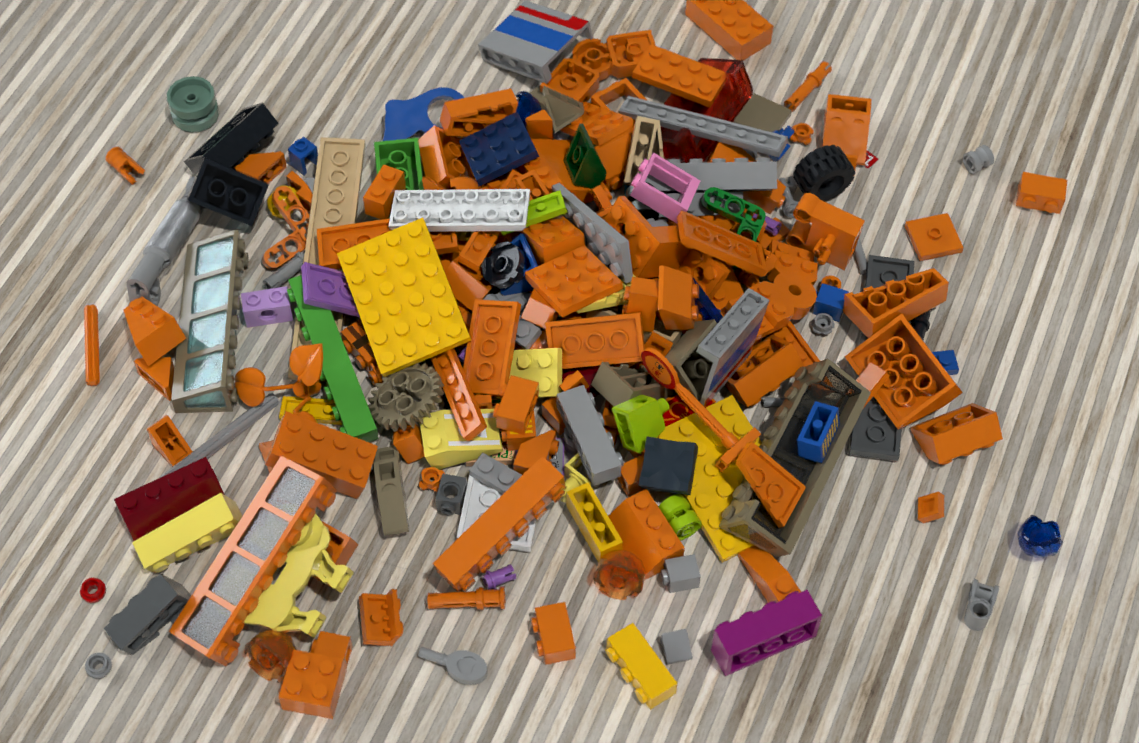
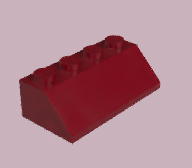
M204 457L115 498L114 501L133 541L219 493L224 494L207 457Z

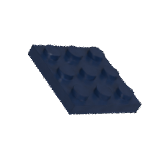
M518 111L459 141L479 187L539 157Z

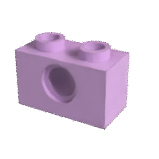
M287 286L241 293L243 314L247 328L293 321Z

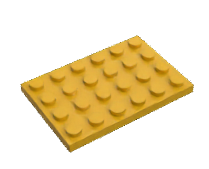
M423 217L337 253L383 377L472 341Z
M733 395L706 407L729 433L732 432L738 439L753 429ZM696 413L666 426L665 430L657 438L694 442L698 446L691 495H684V497L691 506L690 510H693L701 520V529L721 562L723 563L754 546L719 527L723 519V511L731 504L734 498L732 496L734 490L744 479L742 472L735 463L736 460L723 472L715 466L727 450L721 443L722 440ZM758 437L754 444L759 447L762 442ZM751 495L749 501L754 499L759 501L751 519L773 535L777 527L776 523L760 499ZM746 524L733 526L762 542L767 540Z

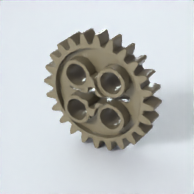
M417 363L413 367L410 366L391 374L389 377L382 376L384 382L375 384L378 390L371 391L373 398L368 400L371 404L369 406V410L372 412L371 415L380 427L384 426L386 430L392 428L396 432L400 426L405 431L407 425L414 428L415 422L418 421L422 424L424 416L431 417L430 410L438 409L435 403L442 402L440 396L444 394L442 390L444 384L432 366L428 367L426 363L420 366Z

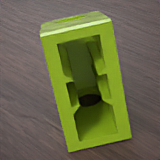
M639 395L612 408L624 448L641 453L645 449L646 437L657 438L665 430L662 414L669 410V404L664 398L657 400L646 395Z

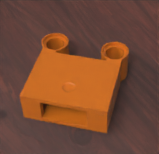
M805 193L793 211V216L797 221L788 233L786 243L814 252V256L818 258L817 262L820 265H825L828 262L845 271L854 255L865 220L820 200L812 193Z

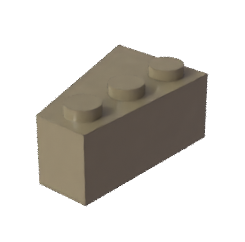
M602 362L591 384L613 406L639 395H646L657 400L660 398H673L676 392L674 389H667L660 385L649 374L645 366L640 365L639 369H631L628 364H621L620 367H610L609 362Z

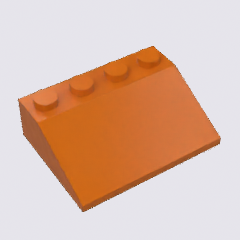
M531 139L539 157L517 167L522 175L535 169L549 193H553V185L560 183L584 204L594 201L589 192L591 188L573 185L563 161L572 142L571 140ZM601 182L600 185L602 186V188H605L606 185L603 182Z
M902 313L844 356L858 376L861 375L870 362L890 375L874 395V398L898 430L944 407L963 393Z

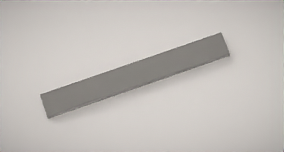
M631 96L626 98L619 109L620 114L631 117L636 120L637 116L660 120V127L775 157H780L788 143V136Z

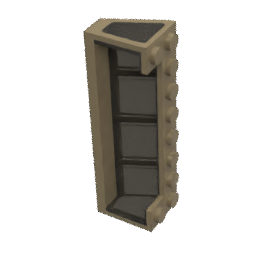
M828 358L797 370L794 375L795 381L785 392V400L774 414L775 419L772 425L766 429L764 433L765 438L759 446L760 449L806 486L785 526L778 528L745 477L734 490L732 495L734 498L731 504L722 513L723 519L719 525L720 528L776 557L792 553L871 394L870 391ZM815 401L839 408L840 425L822 463L800 457L798 454L797 439Z

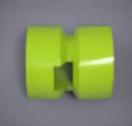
M683 494L670 496L658 506L680 541L692 536L702 525L697 514L690 510L691 506Z

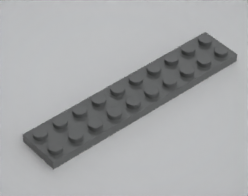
M869 255L865 288L872 286L874 289L884 286L887 281L906 279V276L914 274L915 261ZM862 331L860 344L868 339ZM874 396L863 408L852 430L850 455L898 461L900 457L902 428L899 430L896 428Z

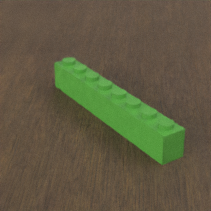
M302 275L288 279L290 289H287L290 302H296L297 308H294V312L298 322L303 321L305 327L301 328L305 341L310 340L311 344L322 343L323 366L320 380H325L327 383L324 390L328 401L333 400L335 407H332L335 420H341L343 427L339 428L340 432L366 442L379 439L376 425L331 310L304 304Z

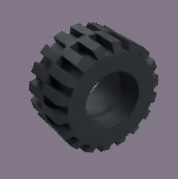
M826 145L808 153L796 165V170L793 172V178L803 194L812 193L824 202L835 198L845 191L854 180L855 175L854 167L839 146L836 147L835 145Z

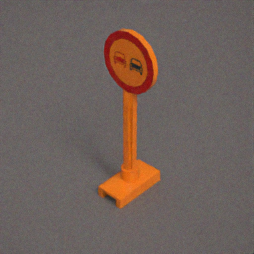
M646 348L641 352L642 362L653 379L667 389H674L679 397L722 440L721 443L727 450L715 465L721 472L739 457L746 443L751 441L755 443L756 439L761 436V433L755 427L740 439L732 432L729 433L694 395L679 383L677 372L665 356L653 348Z

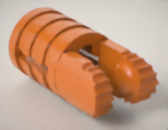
M118 146L109 150L106 155V162L113 166L132 185H134L136 180L129 172L133 169L141 174L145 172V169Z

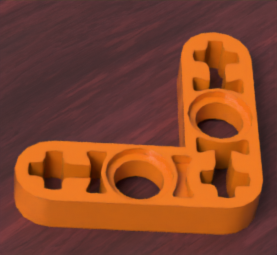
M280 186L273 192L272 202L293 230V233L270 247L263 254L262 263L270 270L279 268L294 258L297 252L301 253L306 247L307 238L304 235L306 230L308 231L310 215L293 191L286 186ZM279 192L282 195L285 193L287 194L288 197L286 198V202L284 200H278V197L280 196ZM293 202L294 205L286 211L284 208H286L287 203L290 205ZM292 210L299 211L302 215L301 221H293L290 217V212ZM306 220L307 224L299 229L298 226ZM287 241H294L296 243L297 250L295 252H289L286 249L285 243ZM281 250L283 255L278 257L276 260L277 264L274 261L270 263L268 261L270 258L269 254L274 256Z

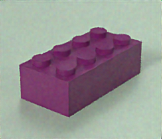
M808 590L800 593L799 591L792 592L784 600L777 603L776 601H771L756 612L748 611L735 621L720 623L714 629L711 652L724 676H728L815 638L822 614Z

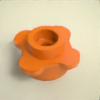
M806 123L794 125V133L790 140L805 145L810 144V137L814 130Z
M370 363L371 371L368 372L370 381L373 385L383 383L378 365L374 366L373 363Z
M434 467L424 468L421 472L422 480L419 482V488L422 490L432 489L438 492L442 474H445V472Z

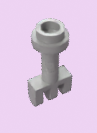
M793 176L788 177V183H786L785 178H779V181L786 186L783 196L786 197L783 212L789 218H794L793 211L799 202L793 200L791 192L796 191V183Z

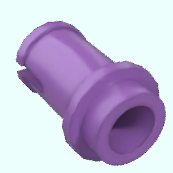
M766 216L767 226L765 231L774 236L777 235L781 229L779 228L781 227V222Z
M509 564L493 572L486 571V574L482 575L486 589H496L498 585L515 580L516 574L511 573L514 571L512 565Z

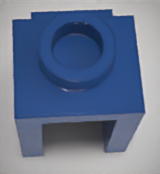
M305 137L296 140L294 144L288 147L290 161L287 163L303 176L307 174L304 158L309 159L317 166V146Z

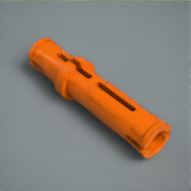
M822 61L813 72H810L806 76V80L784 102V106L787 107L790 103L791 105L788 109L794 112L803 100L815 88H818L822 84V80L832 71L831 66L825 69L829 63Z

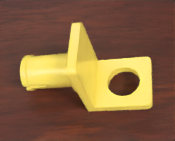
M578 453L565 464V478L567 480L565 481V494L561 499V502L564 503L566 502L567 491L587 482L592 487V483L577 471L583 465Z

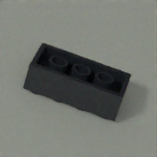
M264 103L245 107L189 156L184 163L195 176L203 156L229 167L237 166L245 159L244 155L248 151L250 153L260 146L258 142L261 139H266L275 132L274 128L279 123Z

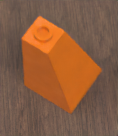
M717 142L706 163H712V159L725 158L726 162H734L735 158H748V162H757L743 148L722 142ZM777 179L776 190L743 191V200L757 205L765 213L771 214L776 207L780 208L786 198L783 196L786 186Z

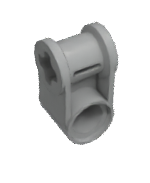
M973 579L964 622L968 628L980 631L986 627L997 599L999 586H988L979 583L977 579ZM974 613H979V614H981L983 617H979V616L975 615Z

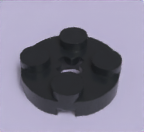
M501 242L491 249L493 253L489 258L486 257L483 262L482 274L484 279L492 286L503 289L522 280L525 256L521 248L510 242Z

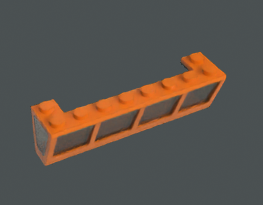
M281 456L168 632L224 666L231 663L236 658L238 647L240 646L238 642L233 640L234 636L242 631L246 617L256 609L259 603L258 598L264 590L270 587L273 581L272 576L277 568H280L285 563L291 546L299 541L301 530L305 524L313 519L315 508L317 507L324 512L335 501L337 490L324 477Z

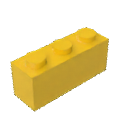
M589 482L567 491L566 506L599 565L622 556L623 541Z
M634 623L629 624L607 638V656L613 663L617 662L620 666L622 677L627 683L631 682L635 687V694L642 704L646 703L651 710L676 694L678 683Z

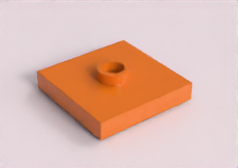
M948 213L905 222V229L919 261L963 252L964 247Z

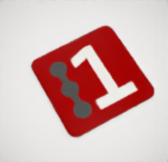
M866 151L864 167L870 168L879 159L869 151Z

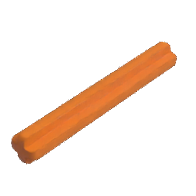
M92 304L84 307L85 376L89 386L100 383L98 309L96 305Z

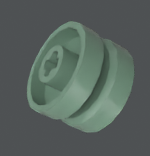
M191 76L179 79L170 86L167 92V102L172 120L178 128L187 132H200L210 128L217 121L219 107L214 88L209 81L201 77Z

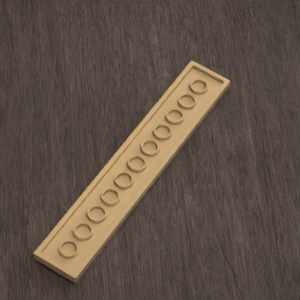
M320 138L304 262L319 265L316 229L356 223L366 145L365 139ZM331 310L341 336L345 314ZM297 317L291 352L298 346L312 345L310 340L305 341L301 330L305 326L303 321L298 322ZM289 364V380H298V375L292 372Z

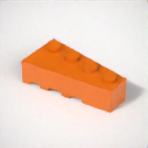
M935 268L908 275L906 279L901 281H887L881 287L874 289L872 286L863 288V292L853 294V292L844 294L843 313L867 338H870L901 313L910 321L947 300L949 282Z

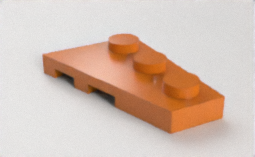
M752 441L748 442L735 463L778 528L784 527L806 486Z

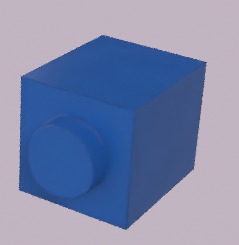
M822 283L819 292L816 291L817 298L814 303L813 314L826 313L834 321L839 322L843 313L844 294L849 293V291Z

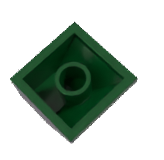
M579 124L563 161L573 185L592 189L600 185L601 182H604L606 169L584 124Z

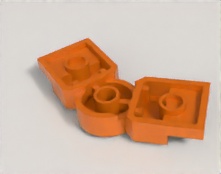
M651 30L610 35L606 39L605 44L596 38L580 41L573 49L572 59L564 58L551 72L552 79L547 84L543 82L540 85V91L542 92L543 87L546 86L579 102H583V100L588 101L599 89V81L606 79L610 75L617 78L632 76V72L651 44L655 45Z
M771 241L769 251L777 256L778 259L775 262L774 268L767 273V279L770 282L763 281L749 287L769 299L756 340L787 326L791 319L799 320L804 318L814 305L817 294L813 285L817 281L818 263L814 262V252L779 241ZM741 296L728 301L725 308L729 311Z

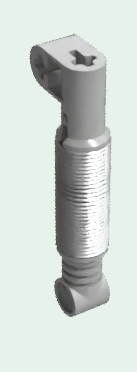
M194 176L189 178L183 197L173 204L144 248L143 258L128 279L126 285L130 302L142 296L158 306L161 298L158 276L164 268L171 264L200 218V210L203 206L187 200L188 193L195 179Z

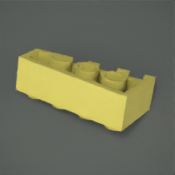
M219 493L135 540L132 544L144 569L158 573L167 569L170 564L229 537L242 518V514L235 501Z

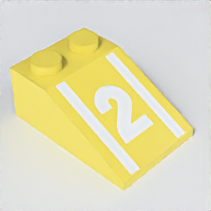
M480 409L487 428L470 442L462 437L452 410H440L430 413V418L424 416L420 427L425 458L430 466L439 470L478 459L482 453L489 456L503 452L500 430L496 426V418L493 417L494 409Z

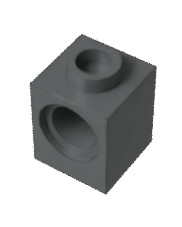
M442 474L436 496L437 511H441L446 515H461L467 488V478ZM448 495H456L454 498H447Z

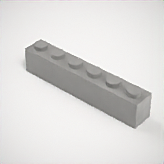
M725 158L712 159V163H703V159H689V163H680V159L667 160L700 180L696 192H705L710 187H716L723 191H774L777 189V161L771 162V158H757V162H748V158H735L734 162H726ZM648 174L645 182L652 184L662 193L678 192Z

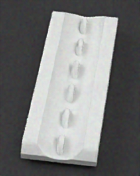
M530 189L395 190L389 229L394 230L423 217L429 232L522 231L526 228L531 191Z

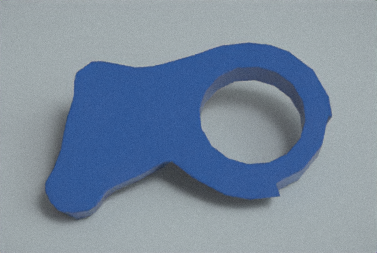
M436 88L412 99L389 100L385 104V132L382 141L409 139L421 130L426 133L435 125L431 122L427 113L432 103L438 100L452 101L462 99L464 96L451 88Z

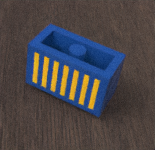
M817 401L814 402L797 439L800 457L819 463L823 462L840 425L838 407Z

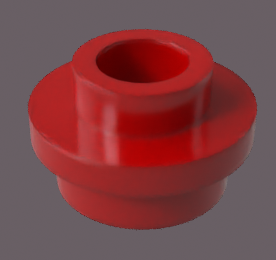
M98 578L86 579L80 588L81 597L89 603L100 601L106 594V586ZM98 589L95 593L90 594L91 590Z

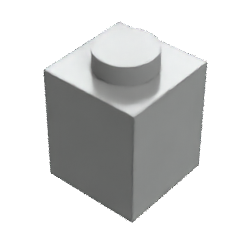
M695 554L665 560L664 569L661 570V579L663 585H668L669 593L699 588L701 576Z

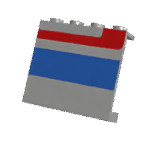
M525 0L485 37L478 46L483 61L547 84L552 79L548 65L578 36L592 40L593 34L589 21Z
M750 288L746 290L698 345L696 352L713 362L700 400L704 407L710 403L751 354L769 299Z

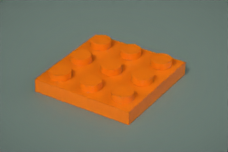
M585 245L525 272V279L561 317H565L623 289V282Z

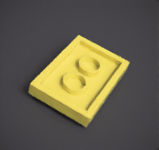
M562 349L514 350L510 376L513 375L539 382L538 398L557 397V394L562 392L559 387L562 384Z

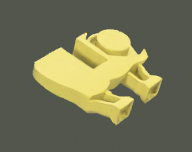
M284 504L276 508L293 516L300 505ZM270 513L264 529L259 526L250 541L270 554L289 522ZM316 513L313 519L306 523L301 530L299 541L289 549L285 561L287 564L275 584H271L267 590L262 592L258 598L259 603L256 609L248 614L244 621L245 624L265 626L280 634L303 631L313 638L316 637L326 620V616L317 610L300 611L295 606L296 597L306 588L312 576L319 577L323 583L342 593L353 575V571L349 567L336 565L326 551L331 537L328 528L324 526ZM236 563L216 595L236 606L256 575ZM214 601L216 610L227 617L231 616V611Z

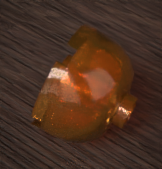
M613 550L600 559L596 566L593 580L594 583L597 581V584L600 586L599 590L610 598L626 600L627 596L634 595L633 598H635L642 592L646 571L642 561L635 554L625 550Z
M270 629L255 635L245 645L244 654L249 653L251 660L248 663L258 675L268 681L275 678L279 679L277 682H282L296 646L288 634Z

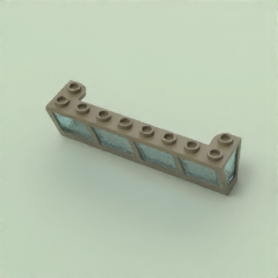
M232 230L187 245L179 326L186 339L178 344L176 349L171 398L175 413L233 412L234 402L238 401V393L236 388H234V376L231 375L232 369L236 368V358L233 355V349H237L238 344L235 330L239 329V317L236 315V311L241 308L238 291H242V278L239 275L240 272L244 271L245 266L249 264L248 253H245V240L241 239L239 230Z

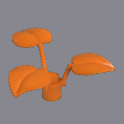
M322 343L301 345L293 349L290 354V368L295 375H298V380L293 384L265 387L266 378L259 369L248 367L238 371L234 378V384L240 399L246 405L254 407L263 403L265 399L264 391L293 388L294 394L303 398L302 402L293 410V414L316 422L313 415L309 412H299V410L307 402L311 401L310 396L318 394L321 390L319 379L323 366Z

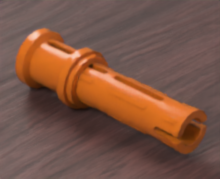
M500 586V589L487 590L479 587L476 591L428 593V609L477 607L479 610H484L486 607L505 609V587Z

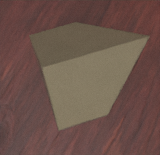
M546 86L543 87V97L549 116L552 118L555 133L583 115L584 107L582 102Z

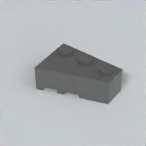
M160 573L158 576L153 577L138 595L133 596L129 600L128 605L120 613L115 614L103 629L122 651L133 655L160 635L158 630L169 622L174 624L192 595L182 584Z

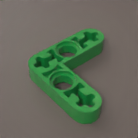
M708 188L702 196L704 207L739 223L736 234L740 235L742 232H748L751 234L752 240L756 242L766 218L764 210L719 188ZM712 195L716 196L714 203L710 202ZM723 199H725L726 202L724 203L722 208L720 207V205L722 204ZM728 204H737L740 209L739 212H730ZM744 209H747L745 216L742 217ZM753 213L757 214V220L755 222L752 221Z

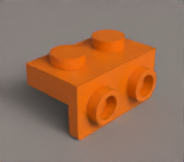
M391 589L386 595L362 593L359 597L363 644L393 646L403 634V623L400 621L399 616L401 601L397 597V589Z

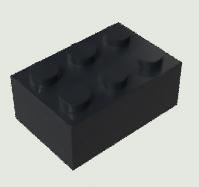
M203 156L187 200L252 226L269 184Z

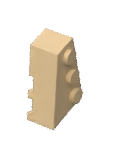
M637 116L623 179L624 185L631 186L634 177L639 173L638 168L644 158L649 160L653 153L664 158L660 120Z

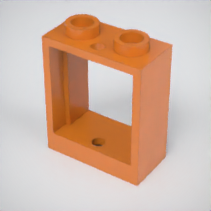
M624 78L592 95L591 104L610 110L606 105L624 95L643 100L647 99L627 78Z

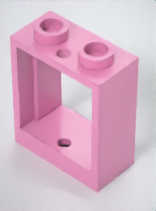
M653 153L649 160L644 158L640 164L638 171L641 173H637L631 183L634 188L630 196L678 224L677 216L681 210L688 211L700 180ZM648 174L680 192L681 195L678 201L647 184L645 180Z

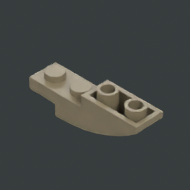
M395 446L377 449L374 472L384 536L409 532L400 453Z

